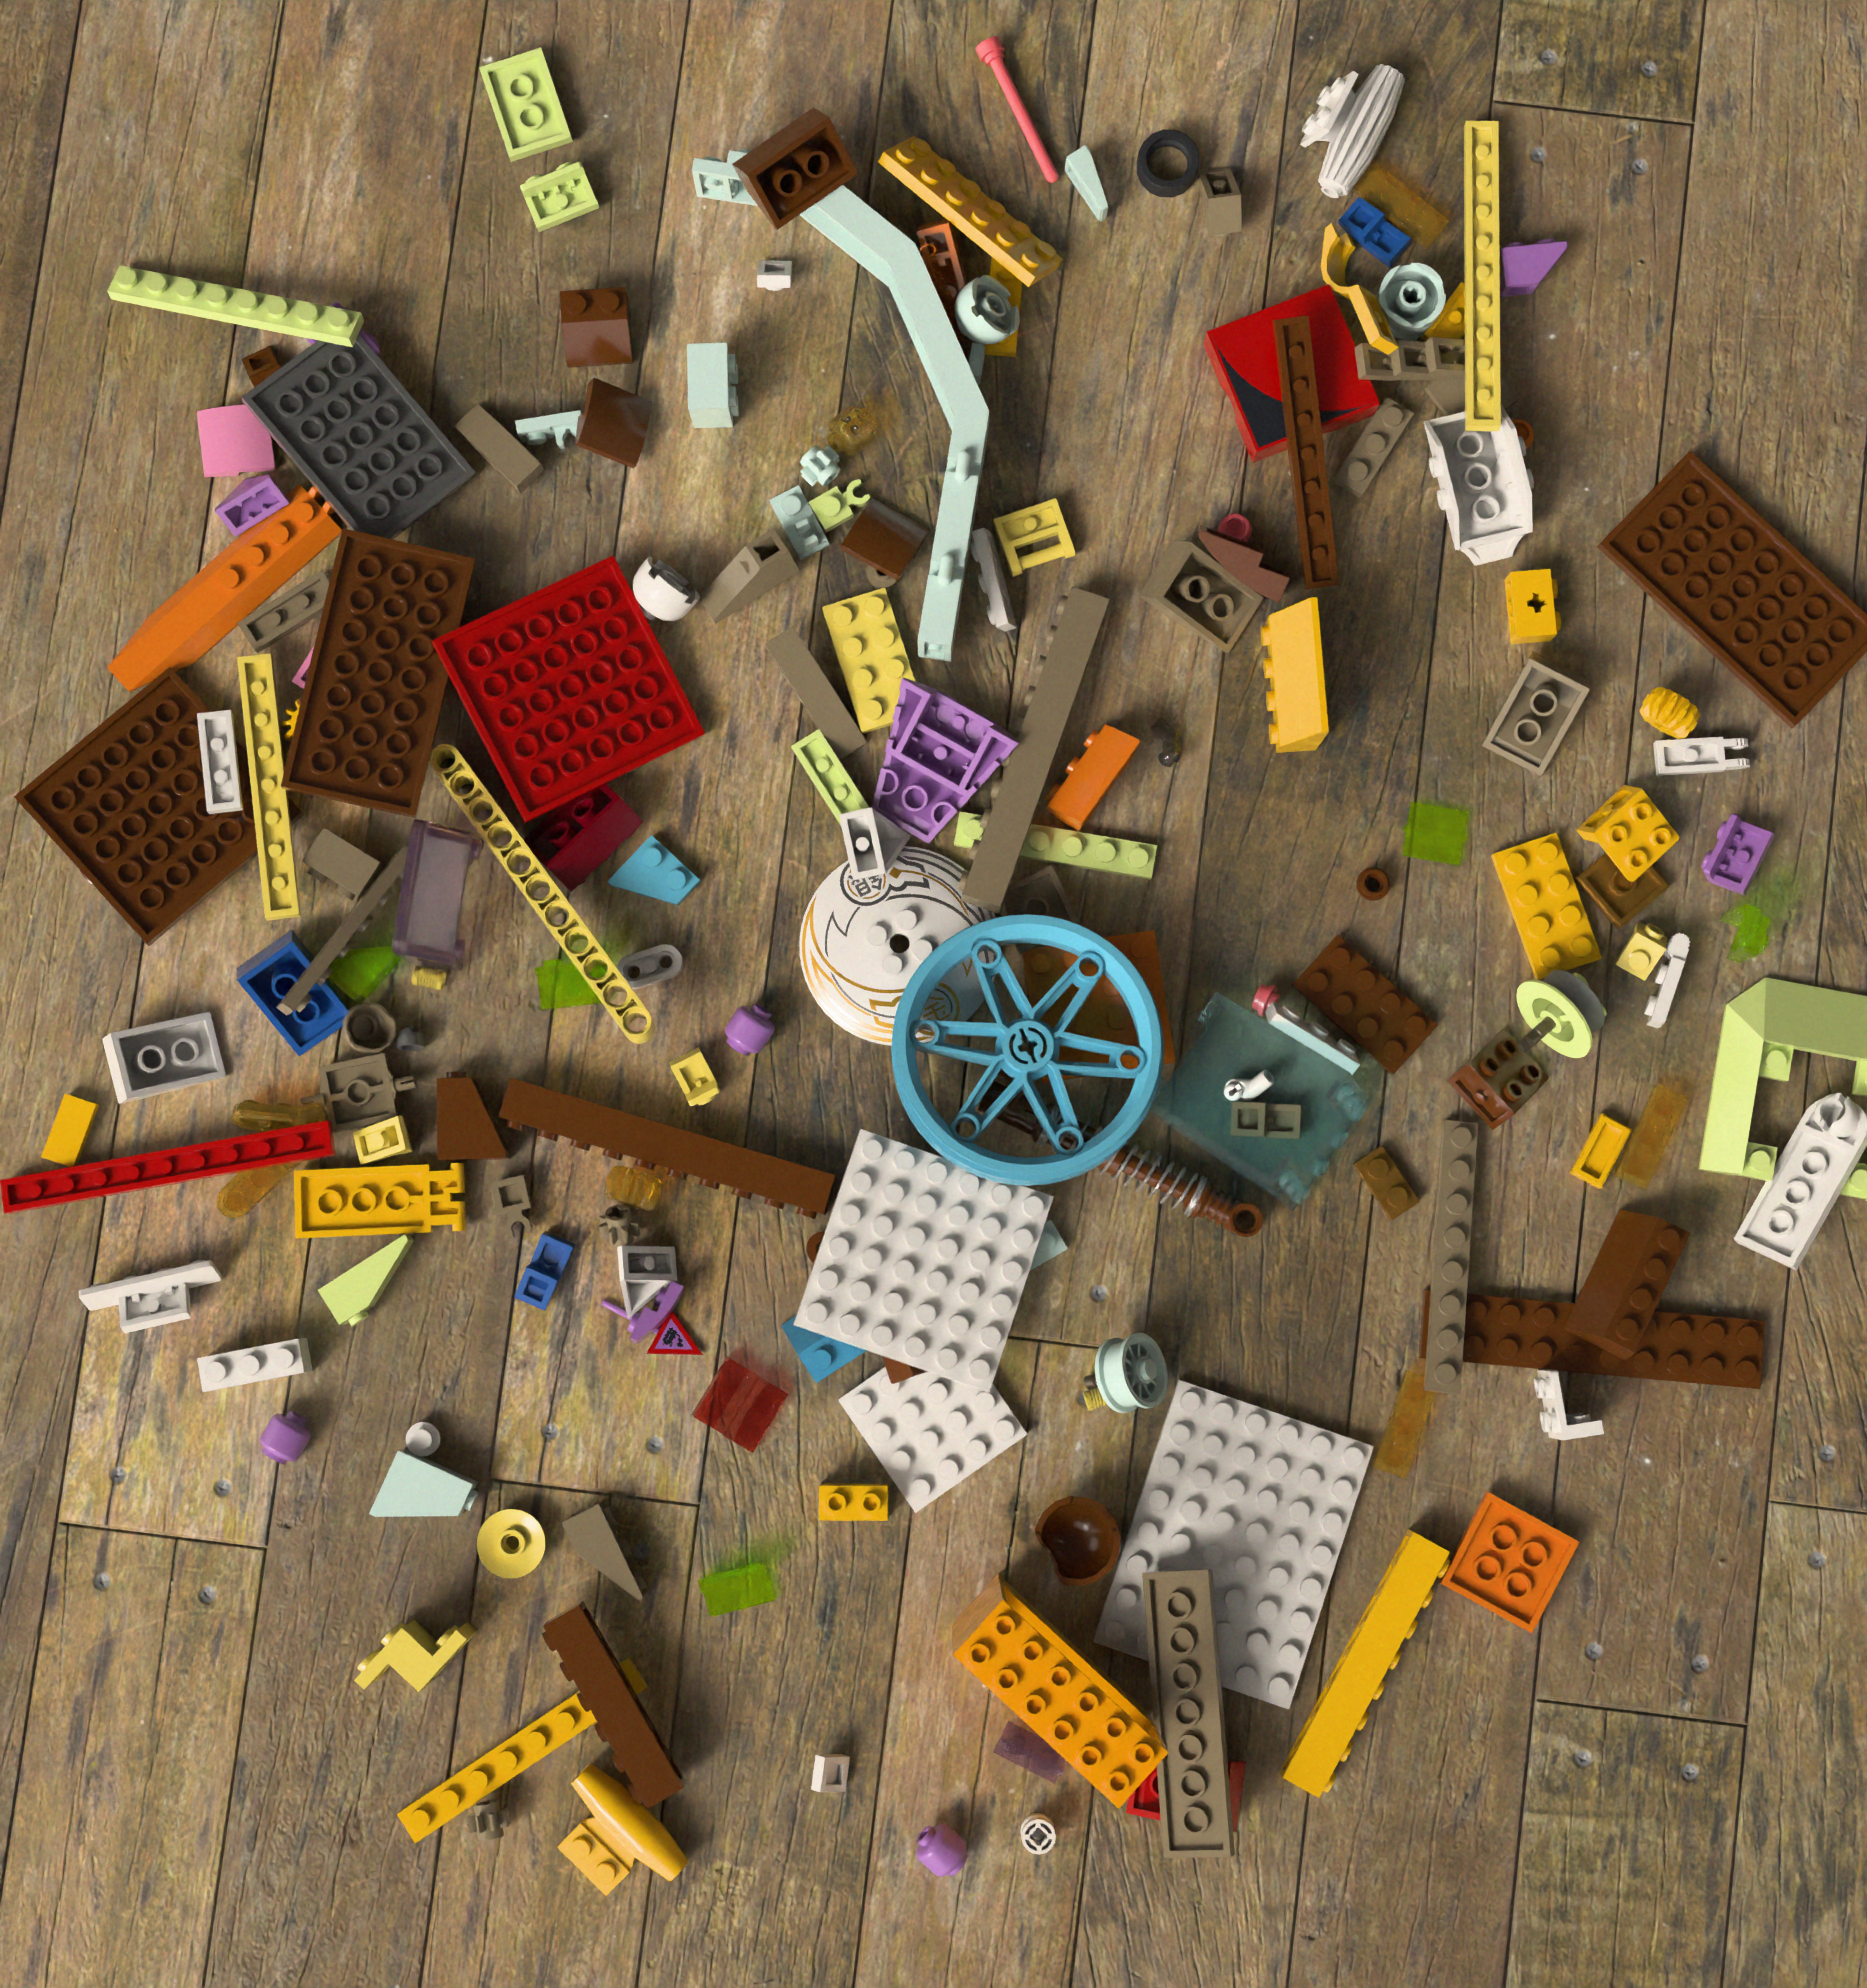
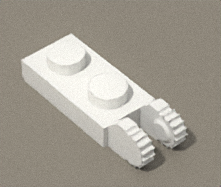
M1723 737L1658 740L1653 743L1656 776L1723 772L1725 770L1750 767V759L1736 758L1725 760L1724 749L1739 750L1748 747V739L1746 738L1723 739Z
M1684 933L1672 936L1663 953L1668 962L1667 965L1661 963L1658 969L1655 983L1660 984L1656 996L1650 995L1644 1014L1649 1015L1647 1022L1649 1026L1659 1028L1666 1021L1689 951L1688 947H1690V938L1684 935Z

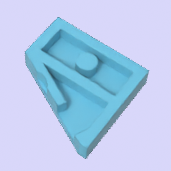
M651 835L607 882L612 887L625 889L642 896L656 898L679 906L701 881Z

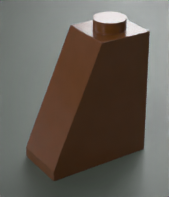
M461 1071L446 1072V1078H437V1160L510 1159V1151L477 1081L467 1077V1073Z

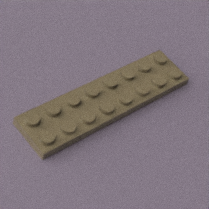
M1212 1569L1142 1573L1153 1721L1169 1752L1157 1765L1164 1858L1232 1857L1235 1855L1213 1572Z

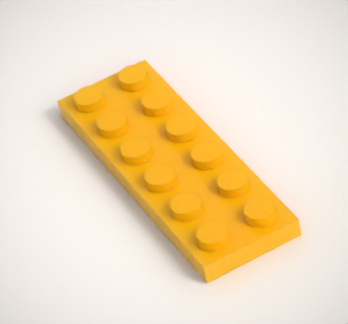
M913 136L885 150L878 160V163L1026 286H1032L1057 270L1063 261V258L1056 254L1055 249L1050 244L1038 239L1031 233L1030 228L1026 224L1015 220L1009 215L1002 204L991 200L975 182L966 179L957 172L955 166L950 161L942 159L933 152L926 141Z

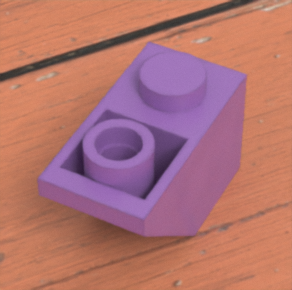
M1544 239L1534 245H1523L1522 242H1513L1501 248L1500 297L1532 294L1563 256L1567 249V241L1556 242L1555 239Z

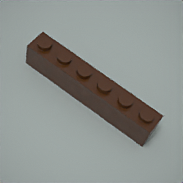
M582 1600L548 1620L543 1626L546 1631L542 1633L543 1638L552 1652L557 1650L563 1662L560 1663V1668L569 1682L574 1680L580 1691L577 1694V1698L586 1712L591 1710L597 1721L594 1727L602 1742L608 1741L615 1752L611 1755L615 1766L620 1773L625 1771L632 1783L629 1784V1789L638 1804L643 1802L646 1809H649L683 1789L686 1782L685 1778L584 1601Z

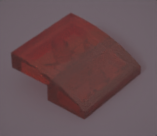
M726 1356L691 1415L722 1433L724 1437L753 1453L788 1396V1393Z

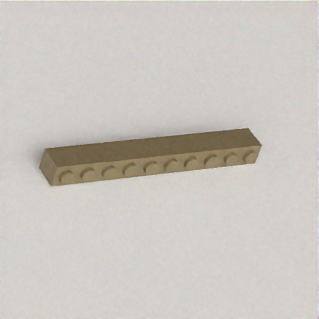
M1072 586L1069 596L1062 595L1056 611V614L1061 615L1058 626L1051 625L1045 642V644L1050 645L1047 657L1040 655L1034 673L1040 676L1036 687L1029 686L1024 700V705L1029 706L1025 718L1018 717L1012 734L1018 737L1017 740L1020 743L1002 762V766L1007 767L1003 779L997 777L991 796L996 798L992 810L985 809L979 826L985 829L981 841L975 839L968 858L974 860L970 872L963 870L957 889L963 891L961 901L997 914L1001 910L1110 600L1108 598Z

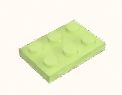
M541 47L479 67L511 162L573 142Z

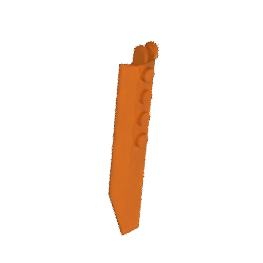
M298 484L286 495L290 500L288 505L247 529L146 619L107 666L109 671L128 692L151 683L169 667L176 672L195 664L238 626V622L248 617L341 534L342 530L330 517L335 512L327 501L323 507L316 502L322 495L314 486L307 492Z

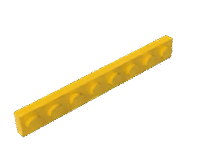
M630 1657L619 1663L636 1694L647 1688L648 1685ZM580 1691L398 1812L397 1816L414 1843H417L597 1722L591 1710L586 1712L577 1698V1694Z

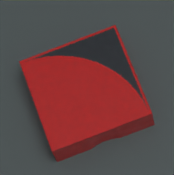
M1330 284L1206 332L1203 343L1219 384L1232 404L1235 422L1253 463L1288 450L1273 320L1309 316L1322 434L1334 432L1372 417L1380 405L1371 381L1358 378L1354 349L1356 346Z

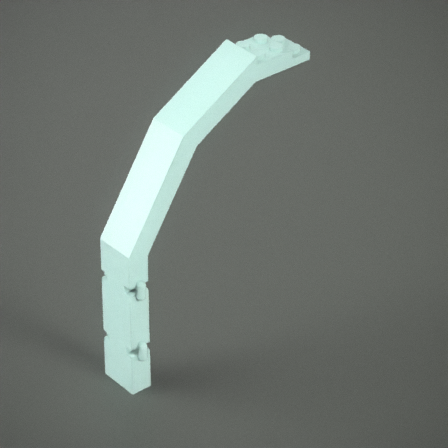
M740 149L738 152L729 150L727 163L710 156L703 159L694 158L692 174L697 197L758 206L745 189L732 165L752 150ZM841 185L801 213L800 216L889 287L952 430L918 634V657L951 662L987 445L989 409L916 243L844 185Z

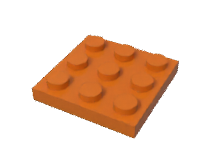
M1486 1491L1450 1559L1447 1571L1440 1578L1439 1583L1526 1631L1533 1633L1579 1541Z

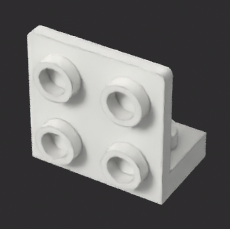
M1537 1370L1538 1378H1534V1387L1537 1398H1542L1544 1412H1540V1421L1544 1433L1548 1432L1549 1438L1569 1440L1604 1434L1602 1420L1592 1419L1590 1414L1580 1412L1565 1415L1557 1370Z

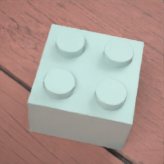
M727 343L687 344L688 410L693 428L733 427V416H739L736 386H732V384H738V366L735 354L729 353Z

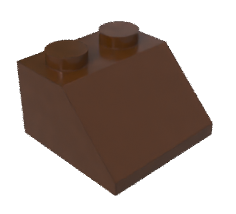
M626 287L560 291L561 326L567 367L633 364L630 299Z

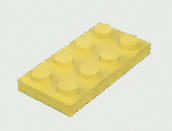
M881 588L823 606L822 611L861 733L864 734L893 725V714L900 695L901 680L903 677L915 681L886 589Z

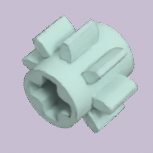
M818 445L812 447L800 461L804 466L801 470V476L811 486H814L817 482L823 487L828 485L841 471L837 466L840 456L829 445L824 450Z

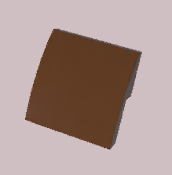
M594 377L587 385L585 411L578 417L575 445L630 468H635L645 441L652 401Z
M872 498L841 544V550L899 581L912 558H915L930 533V529Z

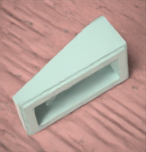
M1084 145L1066 157L1065 172L1098 221L1102 222L1107 217L1108 203L1088 145Z

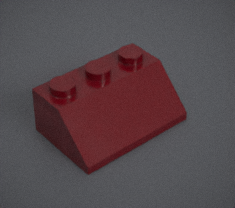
M604 784L554 809L523 840L532 853L572 892L577 886L583 884L588 876L602 862L606 861L625 839L631 837L643 821L608 785Z

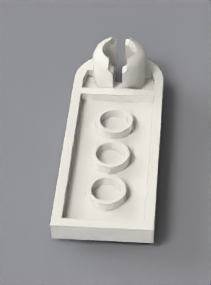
M1833 1093L1814 1102L1806 1110L1775 1164L1773 1180L1765 1182L1735 1235L1734 1240L1738 1244L1797 1271L1867 1146V1114L1859 1105L1854 1103L1848 1096L1845 1098L1842 1093Z

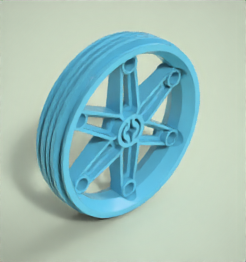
M1008 915L974 924L956 933L932 951L919 965L909 980L896 1011L892 1031V1069L897 1091L910 1120L924 1139L944 1158L976 1176L1010 1185H1045L1065 1181L1096 1168L1117 1153L1136 1133L1151 1107L1160 1083L1164 1060L1163 1029L1155 1000L1145 980L1131 961L1108 940L1079 924L1045 915ZM1017 943L1042 944L1063 949L1079 956V958L1032 1009L999 946ZM988 950L995 954L996 960L988 964L983 963L978 958V954ZM971 957L994 1023L920 1020L926 1003L939 983L954 968ZM1090 963L1096 967L1097 974L1085 976L1080 972L1079 967L1082 964ZM998 974L1001 976L1022 1018L1015 1019L1008 1024L991 977ZM1103 974L1118 990L1129 1009L1136 1030L1138 1047L1066 1032ZM1073 983L1079 990L1054 1029H1052L1040 1019ZM922 1029H927L933 1032L935 1038L929 1043H922L917 1040L916 1034ZM946 1035L997 1037L995 1053L945 1043ZM1022 1039L1028 1047L1034 1046L1032 1058L1026 1051L1020 1052ZM1013 1040L1012 1050L1010 1053L1009 1044ZM1059 1045L1109 1055V1064L1057 1061L1060 1050ZM1043 1046H1044L1046 1053H1045V1056H1044L1043 1058H1041L1042 1051H1043ZM916 1051L989 1066L950 1126L936 1111L924 1090L917 1067ZM1125 1055H1131L1138 1061V1067L1127 1069L1122 1066L1120 1058ZM1002 1069L1014 1080L981 1116L974 1110ZM1048 1075L1064 1121L1058 1125H1055L1033 1083L1034 1080L1041 1079ZM1061 1075L1135 1078L1131 1093L1118 1115L1103 1131L1084 1143ZM1023 1090L1056 1154L1031 1158L1013 1157L989 1151L974 1144V1142L1017 1094ZM968 1122L972 1124L975 1132L969 1137H962L955 1128L959 1123ZM1064 1135H1070L1077 1141V1147L1073 1150H1065L1060 1146L1059 1138Z

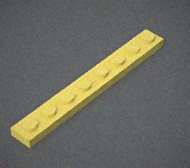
M269 653L237 657L265 919L269 921L301 917L288 792L281 788L285 765L273 656Z

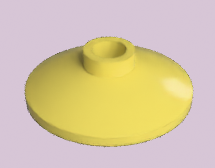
M505 1509L493 1514L484 1522L477 1537V1551L481 1562L491 1573L502 1578H519L533 1571L541 1562L546 1548L545 1533L541 1524L531 1514L519 1509ZM510 1536H515L519 1540V1546L516 1549L510 1548L507 1544Z

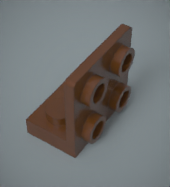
M1502 1029L1473 1059L1457 1070L1447 1081L1486 1124L1494 1130L1512 1117L1549 1077L1527 1053H1523L1518 1049L1517 1042L1506 1030Z

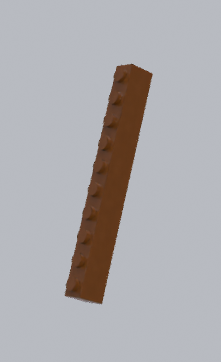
M510 1078L498 1116L507 1120L506 1127L525 1132L526 1126L539 1129L537 1136L557 1142L558 1137L563 1136L572 1139L570 1146L589 1151L591 1145L604 1149L603 1156L622 1161L623 1155L636 1158L634 1164L636 1166L653 1171L655 1165L668 1168L667 1175L683 1180L687 1179L688 1174L701 1178L700 1185L719 1190L720 1184L733 1187L731 1194L751 1200L752 1194L766 1197L764 1204L783 1209L785 1203L798 1207L796 1214L816 1219L817 1213L825 1215L836 1175L513 1078Z

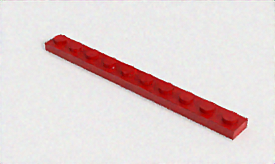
M328 1120L2 1179L0 1180L3 1210L6 1214H13L336 1155L332 1122Z

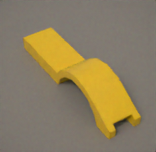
M1331 223L1325 228L1321 259L1323 280L1327 285L1330 284L1333 291L1352 302L1369 344L1389 355L1399 347L1377 296L1358 284L1347 287L1345 282V268L1350 255L1355 249L1352 238L1347 232L1340 237L1336 226Z

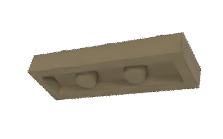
M1386 396L1337 472L1333 482L1361 498L1414 413Z
M322 570L237 623L257 653L322 613L330 582Z

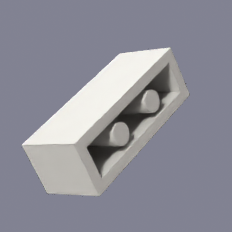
M307 1338L293 1339L197 1358L202 1392L313 1371Z

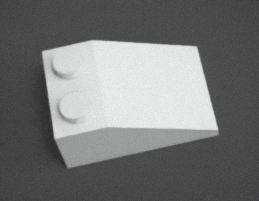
M210 1012L108 1034L102 1039L119 1104L226 1077Z

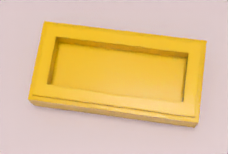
M65 1093L41 1157L68 1167L77 1166L99 1104Z
M1603 1113L1599 1114L1569 1173L1598 1189H1602L1632 1129Z

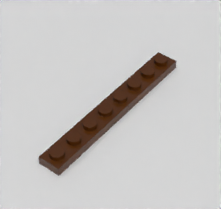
M1309 316L1273 320L1304 589L1339 585Z

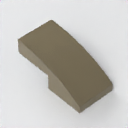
M1232 1102L1230 1136L1301 1139L1303 1106Z

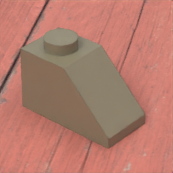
M1231 168L1198 171L1204 222L1209 236L1227 237L1235 232H1242L1241 193Z

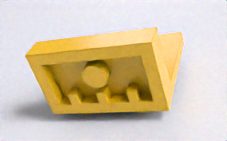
M1623 785L1576 829L1584 840L1599 843L1625 878L1631 882H1634L1679 840V835L1644 790Z

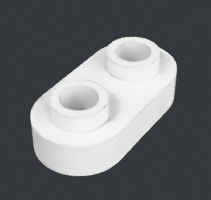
M662 944L625 956L619 961L617 969L632 989H639L678 975L683 966V958L674 946ZM666 956L671 957L672 965L669 968H662L660 965L661 959ZM632 967L640 969V975L635 979L630 978L628 975Z

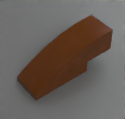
M1200 525L1198 537L1224 569L1252 590L1280 603L1290 579L1288 572L1260 562L1263 556V549L1261 547Z

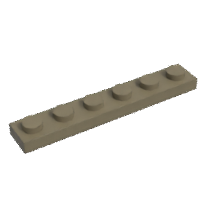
M403 846L396 852L276 1008L287 1016L295 1009L301 1012L313 997L308 993L315 983L321 986L333 971L329 965L334 958L338 957L341 960L353 945L349 941L356 930L362 933L373 919L369 913L377 904L379 907H382L393 894V891L389 889L396 879L401 882L413 868L409 861L415 854L411 850Z

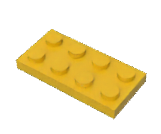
M1557 833L1491 855L1536 980L1546 978L1553 970L1567 971L1602 959Z

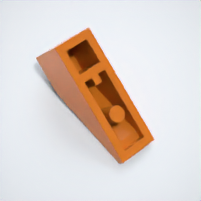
M942 219L920 225L916 232L920 247L925 244H933L936 248V252L932 257H937L926 261L925 264L938 260L926 265V268L931 267L927 269V271H931L929 275L942 271L930 276V278H934L932 282L944 278L933 284L937 285L935 289L947 285L936 290L939 292L948 288V290L938 293L940 299L951 295V297L941 300L942 303L952 299L942 304L945 306L953 303L944 307V309L955 305L959 292L967 283L953 224L947 219ZM931 245L924 247L921 250L923 256L932 254L934 247ZM954 308L946 310L945 312L947 313L949 311L954 310ZM955 311L952 312V313L947 314V316H950V315L954 314Z

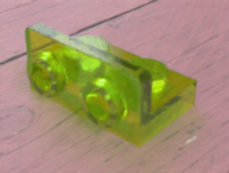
M562 959L543 961V967H535V975L538 976L542 1011L602 1004L573 963L563 964ZM603 965L595 967L591 972V976L594 978L603 977L606 974V967Z

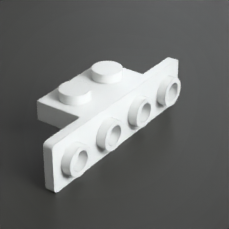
M197 1260L186 1266L162 1268L156 1273L143 1276H128L121 1281L108 1284L97 1283L90 1288L79 1290V1298L90 1311L119 1305L120 1328L124 1333L190 1319L189 1288L221 1281V1273L213 1261Z

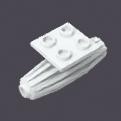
M1384 64L1376 65L1356 93L1351 88L1359 75L1358 73L1352 71L1344 78L1338 77L1331 87L1326 86L1322 90L1316 101L1320 105L1315 115H1310L1302 128V132L1305 135L1300 145L1306 148L1315 141L1330 142L1318 179V183L1322 187L1321 191L1329 197L1338 198L1339 196H1346L1370 165L1394 117L1405 78H1403L1402 73H1399L1397 69Z

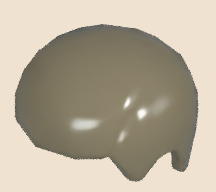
M363 1002L348 1010L342 1021L343 1037L353 1049L359 1052L377 1053L390 1046L397 1035L395 1017L377 1003Z

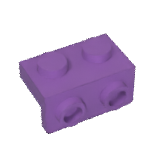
M1732 813L1729 820L1723 821L1717 833L1718 842L1714 850H1709L1703 860L1702 868L1708 882L1746 896L1775 838L1773 832L1741 821L1739 815Z

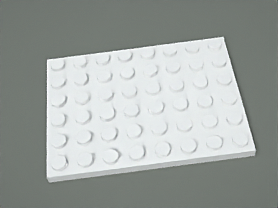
M1178 1380L1092 1641L1149 1661L1142 1573L1212 1569L1222 1687L1289 1709L1374 1446Z

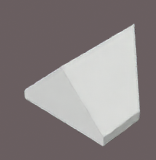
M872 807L839 814L853 881L886 874L911 835Z
M617 1247L620 1284L628 1319L658 1295L662 1286L666 1288L671 1281H677L675 1247Z

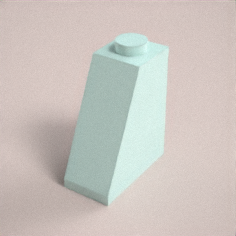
M401 1449L398 1450L369 1514L375 1517L460 1516L464 1514L465 1510H472L479 1495V1492L475 1491L478 1482L424 1457L414 1455L409 1450Z

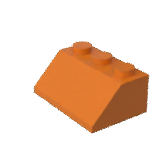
M1106 724L1100 732L1094 729L1084 743V746L1088 749L1080 759L1075 756L1066 768L1065 773L1069 776L1062 786L1056 783L1045 799L1049 801L1046 811L1074 831L1080 832L1136 754L1140 740Z

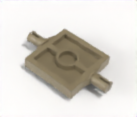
M381 1053L319 1066L321 1079L320 1094L300 1098V1103L307 1104L301 1106L303 1112L323 1108L328 1116V1120L332 1122L333 1133L371 1126L399 1116L396 1103L397 1092L417 1088L416 1082H411L416 1081L414 1074L394 1078L390 1072L387 1054Z

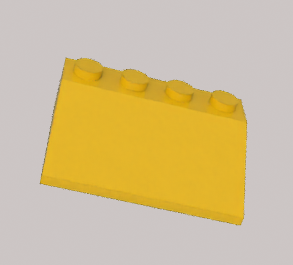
M1311 597L1269 615L1265 622L1266 625L1261 626L1262 646H1267L1268 658L1263 660L1264 677L1270 678L1271 691L1266 692V705L1268 711H1273L1274 724H1269L1270 744H1276V753L1316 750L1329 732L1318 598Z

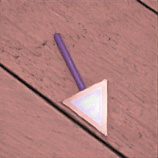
M607 1300L602 1301V1306L627 1318L626 1310ZM673 1312L661 1327L653 1332L657 1335L646 1353L703 1355Z

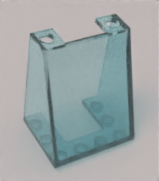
M1216 991L1197 1018L1205 1028L1170 1081L1167 1082L1161 1076L1157 1089L1158 1094L1154 1098L1148 1112L1294 1211L1297 1205H1302L1307 1200L1311 1191L1309 1187L1315 1178L1321 1177L1326 1172L1330 1163L1328 1159L1334 1150L1340 1149L1345 1144L1349 1135L1347 1131L1353 1122H1358L1364 1116L1367 1110L1366 1103L1368 1099L1349 1071ZM1263 1070H1268L1274 1076L1275 1083L1251 1101H1230L1224 1095L1226 1083L1234 1078L1253 1079ZM1232 1102L1302 1105L1301 1139L1230 1136Z

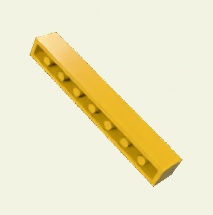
M1409 1529L1407 1530L1279 1770L1282 1778L1320 1798L1323 1791L1329 1792L1336 1779V1774L1333 1772L1339 1760L1344 1762L1352 1749L1353 1743L1349 1741L1355 1730L1361 1731L1368 1719L1369 1712L1366 1711L1372 1699L1377 1700L1385 1687V1682L1382 1680L1388 1668L1391 1670L1395 1668L1401 1657L1402 1652L1398 1650L1404 1638L1409 1639L1417 1627L1418 1621L1415 1620L1418 1611L1421 1607L1425 1609L1433 1597L1434 1590L1431 1587L1436 1577L1442 1578L1449 1567L1450 1560L1447 1559L1449 1551Z

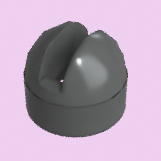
M410 1025L403 1027L397 1038V1048L403 1051L423 1050L425 1048L423 1031L418 1026H414L413 1029Z

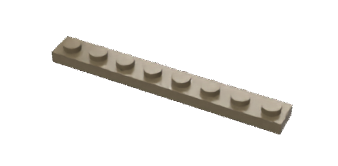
M1444 1120L1442 1122L1424 1391L1460 1394L1478 1123Z

